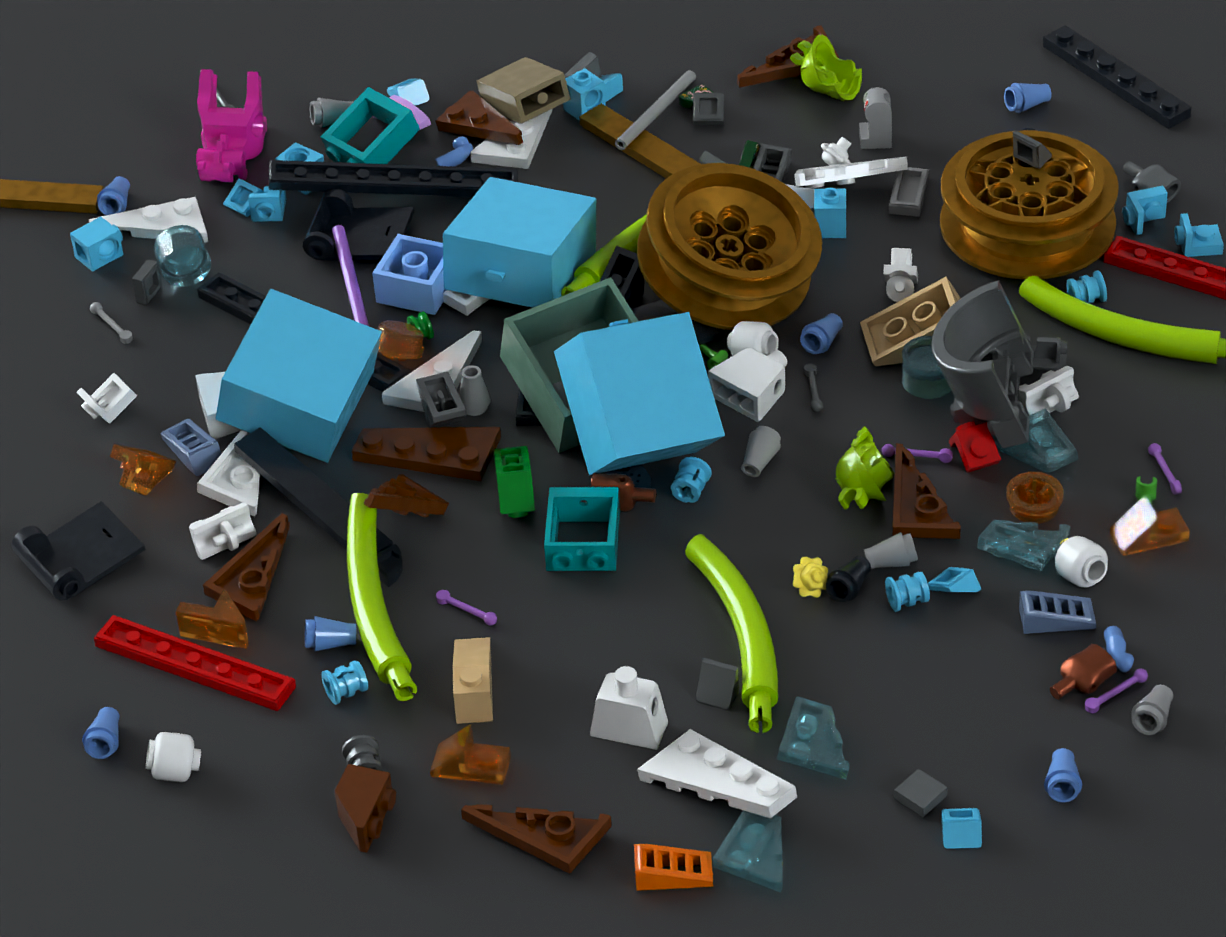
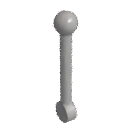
M99 302L91 304V313L98 314L119 334L122 343L128 344L132 342L133 336L131 331L123 330L102 310L103 307Z

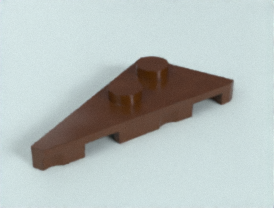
M822 25L814 27L813 35L808 38L801 39L798 37L791 41L789 45L783 46L766 56V63L758 68L751 65L744 69L741 74L737 75L739 88L801 75L802 65L794 64L790 57L796 52L804 57L803 51L797 47L798 43L805 40L812 45L817 35H824L828 38Z
M471 90L454 105L448 107L435 120L438 131L516 145L523 143L521 130Z
M896 443L893 536L901 532L902 535L911 533L912 538L960 539L961 525L958 521L954 522L949 516L946 503L942 498L938 497L935 487L926 474L920 473L916 468L915 458L911 452L905 449L903 444Z
M399 474L397 479L392 478L389 482L386 481L381 484L379 489H372L368 498L364 501V505L369 508L392 510L401 515H408V512H413L422 517H429V514L444 515L449 505L447 501L403 474Z
M281 513L203 584L204 594L257 621L260 618L290 528L288 516Z
M465 804L461 809L463 820L569 874L612 827L611 816L608 814H599V819L574 818V811L551 812L547 809L516 807L515 813L494 812L493 805L484 804L474 806Z

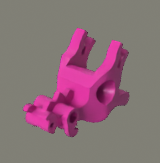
M201 69L197 108L202 123L201 139L203 149L198 148L196 153L199 178L201 181L218 180L232 183L233 175H238V178L246 180L248 172L246 160L254 159L262 152L265 133L267 132V118L263 116L261 76H259V72L247 71V95L244 108L217 107L218 75L213 74V70Z

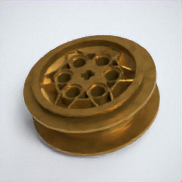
M1035 130L1018 131L1042 143L1052 153V157L1038 169L1013 156L1014 131L976 140L962 148L949 160L941 178V194L944 204L940 213V228L948 247L969 265L1001 277L1027 279L1030 276H1038L1041 279L1068 275L1089 266L1099 259L1111 245L1116 230L1114 207L1118 198V179L1109 161L1089 145L1057 133Z
M727 163L694 165L679 170L666 178L657 187L650 199L646 221L640 231L637 242V258L641 272L648 285L663 302L679 313L689 312L691 319L727 330H733L741 321L765 322L771 326L793 314L806 297L811 276L818 265L822 252V235L819 224L809 206L795 191L766 173L749 167Z

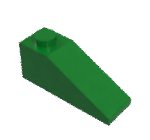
M518 446L494 449L500 513L508 514V517L518 518L528 515L529 511H535L528 447Z

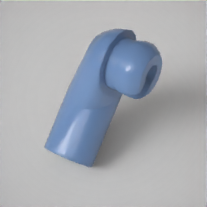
M461 136L453 141L455 150L436 158L437 166L455 167L461 164L473 150V146L468 142L467 137Z
M1109 626L1104 631L1107 652L1114 659L1117 668L1122 672H1127L1133 665L1134 657L1132 654L1125 652L1126 642L1121 629L1117 626Z

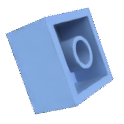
M397 234L372 273L376 303L418 312L424 311L427 314L435 315L444 301L443 292L446 291L444 289L443 243Z

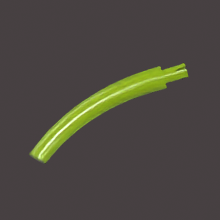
M647 214L615 236L581 264L574 272V280L562 289L561 295H567L599 282L616 246L637 254V242Z
M1038 276L1028 277L1019 288L1020 296L1044 313L1097 338L1131 349L1183 360L1217 364L1218 358L1226 359V338H1221V331L1166 325L1115 313L1075 298L1050 285Z
M353 493L350 498L347 526V569L356 624L364 648L380 681L391 685L396 699L408 701L414 697L411 691L415 694L417 693V686L409 675L412 664L393 629L382 593L376 545L377 508H369L364 505V501L368 498L369 494Z
M698 534L688 543L685 555L708 579L729 613L739 643L742 664V701L749 708L748 725L752 731L759 733V721H762V732L765 733L772 728L771 708L775 706L779 698L776 656L765 616L753 591L735 565L709 539L702 534Z

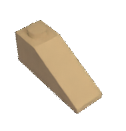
M490 637L454 640L453 697L457 724L493 721Z

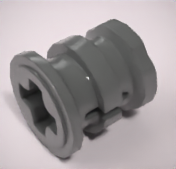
M357 735L345 742L342 747V754L346 759L347 765L352 764L383 771L378 753L379 745L374 737Z

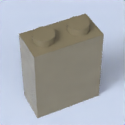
M527 57L476 80L480 97L504 117L520 124L571 100L564 72Z

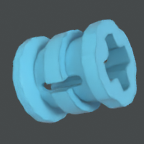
M1099 270L1094 271L1092 277L1083 275L1079 277V280L1074 278L1067 280V294L1087 303H1094L1097 298L1101 302L1107 300L1106 284Z
M685 457L682 459L675 480L670 487L673 496L685 503L698 501L701 491L712 475L710 466L705 461L696 457Z
M916 572L912 577L907 574L899 576L897 581L892 577L885 579L886 595L895 612L901 610V605L905 604V606L910 607L916 605V601L920 600L922 603L928 602L930 599L928 583L923 572Z
M356 660L350 662L347 668L344 665L335 668L334 673L328 670L322 671L321 677L324 689L334 705L340 703L342 696L349 698L354 696L357 690L361 692L368 690V680L365 671Z

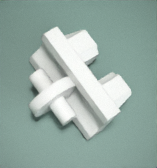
M892 248L891 265L884 264L883 275L885 282H887L886 292L888 297L894 302H899L914 293V283L918 284L917 266H912V250L910 248Z
M1065 366L1055 372L1050 370L1042 374L1040 380L1030 385L1023 384L1019 386L1018 401H1021L1030 422L1055 410L1064 412L1070 408L1072 401L1079 398L1078 391L1073 382L1074 369L1072 367Z
M245 502L234 507L225 508L220 513L205 520H198L189 526L197 555L201 560L228 548L231 551L238 549L239 543L257 536L250 517L249 507Z

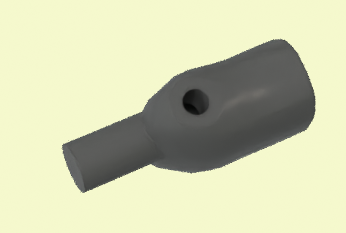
M1128 161L1123 167L1125 173L1134 177L1132 180L1134 191L1164 186L1168 193L1167 203L1180 191L1181 181L1169 174L1161 165L1153 164L1143 169L1135 163Z

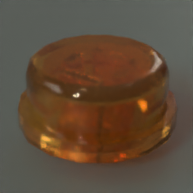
M393 320L383 321L379 324L377 330L382 331L378 351L382 352L383 356L391 360H395L396 357L399 361L422 358L425 350L422 345L424 334L420 329L411 324Z
M1026 472L1018 474L1007 485L1006 499L1009 503V509L1013 516L1022 522L1029 524L1048 522L1056 516L1063 502L1064 494L1061 483L1046 473Z

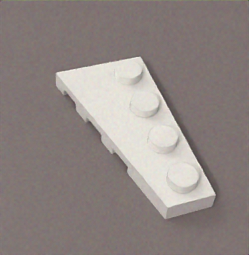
M691 729L637 769L640 781L651 784L655 779L665 782L666 788L680 792L683 788L696 791L698 792V797L709 801L719 798L728 800L730 807L772 818L797 798L796 788L793 784Z

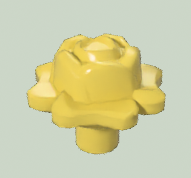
M807 556L802 557L800 564L793 566V586L800 588L799 594L802 597L810 595L818 598L821 596V590H826L829 569L826 566H822V560L819 557L813 559Z

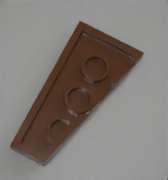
M362 428L352 449L353 461L482 481L494 454V449H496L501 438V428Z

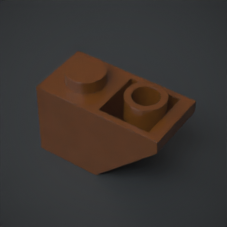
M348 764L334 791L338 816L359 851L367 853L373 839L380 837L383 828V818L386 812L392 811L395 805L396 790L392 789L389 772Z

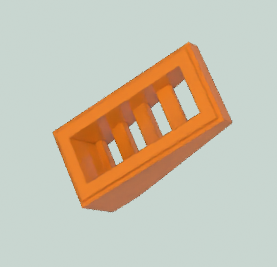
M634 844L636 891L713 887L711 852L652 844ZM693 865H701V873L693 872ZM668 866H670V869H663V868H662V867H668ZM678 866H685L686 871H679Z

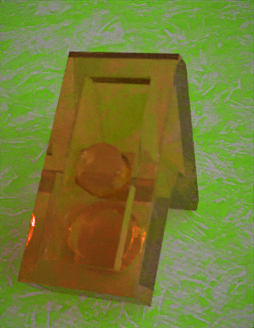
M118 444L113 445L109 456L122 462L120 467L124 471L120 485L142 495H147L176 464V460L151 450Z
M1144 496L1110 527V534L1122 556L1189 541L1190 530L1177 508L1155 512L1147 497Z
M225 589L214 608L180 602L176 610L180 636L247 649L249 641L245 619Z
M470 724L438 744L430 775L431 777L503 785L511 759L510 747L474 743L472 725Z

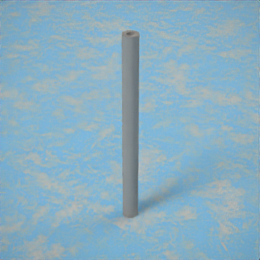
M691 70L686 71L615 141V146L619 150H624L696 79V74Z

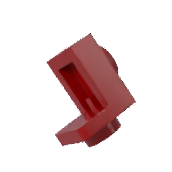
M974 421L964 423L955 429L956 432L949 439L951 447L957 446L967 473L998 464L1001 461L987 422L975 425Z

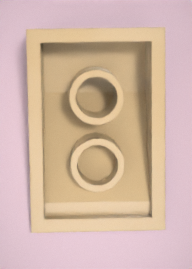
M947 277L934 282L860 322L872 363L875 366L904 363V358L912 350L911 348L914 349L921 345L925 346V344L932 345V336L939 320L953 304L961 299ZM921 348L916 350V353L914 351L908 357V362L918 361V359L919 361L935 359L932 348Z

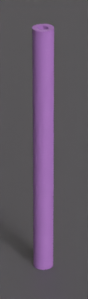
M336 225L332 228V233L354 321L369 326L345 229L342 225Z

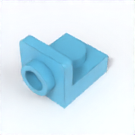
M264 186L263 193L249 194L248 201L252 221H283L286 204L285 190H269V186Z
M1164 186L1127 193L1126 206L1122 209V215L1125 224L1130 225L1135 235L1143 234L1144 222L1166 217L1168 193Z
M1180 214V225L1174 228V238L1176 245H1181L1184 256L1223 255L1224 244L1217 224L1191 226L1188 214Z

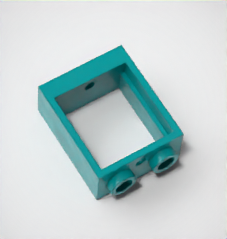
M368 87L323 133L321 139L326 147L325 154L333 162L388 164L420 128L412 110ZM372 116L388 124L385 130L364 152L347 144Z
M549 487L544 541L546 571H616L620 521L619 487ZM559 522H609L607 542H557Z

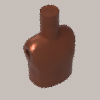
M594 473L592 476L591 487H619L620 511L627 512L633 509L636 501L654 503L656 500V489L634 487L632 479L624 474Z
M1091 644L1062 663L1060 674L1063 679L1050 687V692L1057 700L1073 689H1077L1085 694H1091L1096 691L1101 683L1117 672L1116 663L1112 656L1097 644Z

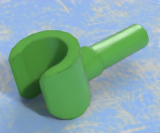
M705 344L699 345L700 351L710 358L707 361L709 370L728 359V353L725 350L717 353Z
M1139 476L1136 479L1135 496L1142 503V520L1149 522L1151 521V503L1156 499L1157 478L1153 477L1151 484H1144L1140 482L1141 477Z

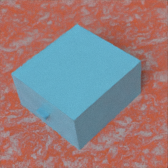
M489 177L443 232L444 289L531 308L562 297L561 291L574 280L575 270L596 252V198Z
M270 288L222 377L216 420L249 433L261 427L282 446L328 463L374 372L382 331Z
M689 312L629 323L628 319L610 323V327L581 332L554 351L589 475L696 453L725 436Z

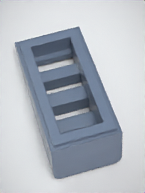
M186 419L160 433L164 442L195 476L206 473L222 454L218 441L190 419Z
M1020 591L1019 611L1024 634L1096 629L1091 598L1039 591ZM1083 610L1084 616H1078L1076 611ZM1068 611L1069 614H1063L1062 612Z

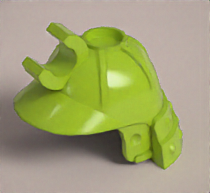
M817 35L812 45L805 40L798 43L797 47L803 51L804 57L796 52L791 55L790 59L794 64L802 65L801 78L804 84L811 90L827 94L841 101L853 100L860 91L862 68L856 69L855 63L850 59H839L830 40L824 35Z
M865 426L856 434L857 438L853 439L851 447L839 459L836 466L835 480L842 489L838 499L844 509L849 508L852 500H855L860 509L867 505L869 499L886 501L880 490L895 474L886 459L882 457L876 448L873 437Z

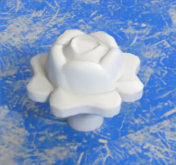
M841 137L837 144L822 143L821 148L824 150L822 159L829 166L851 163L848 159L847 150L852 143L844 137Z

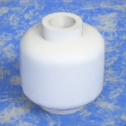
M741 321L729 333L727 346L732 356L746 348H752L767 356L773 350H778V336L772 327L765 322Z
M1074 536L1067 539L1059 547L1055 556V568L1057 573L1064 579L1078 587L1087 588L1101 581L1106 575L1108 556L1100 545L1085 537Z
M160 732L155 740H149L146 769H150L152 776L157 780L185 782L190 777L191 770H199L201 749L194 748V740L188 734Z

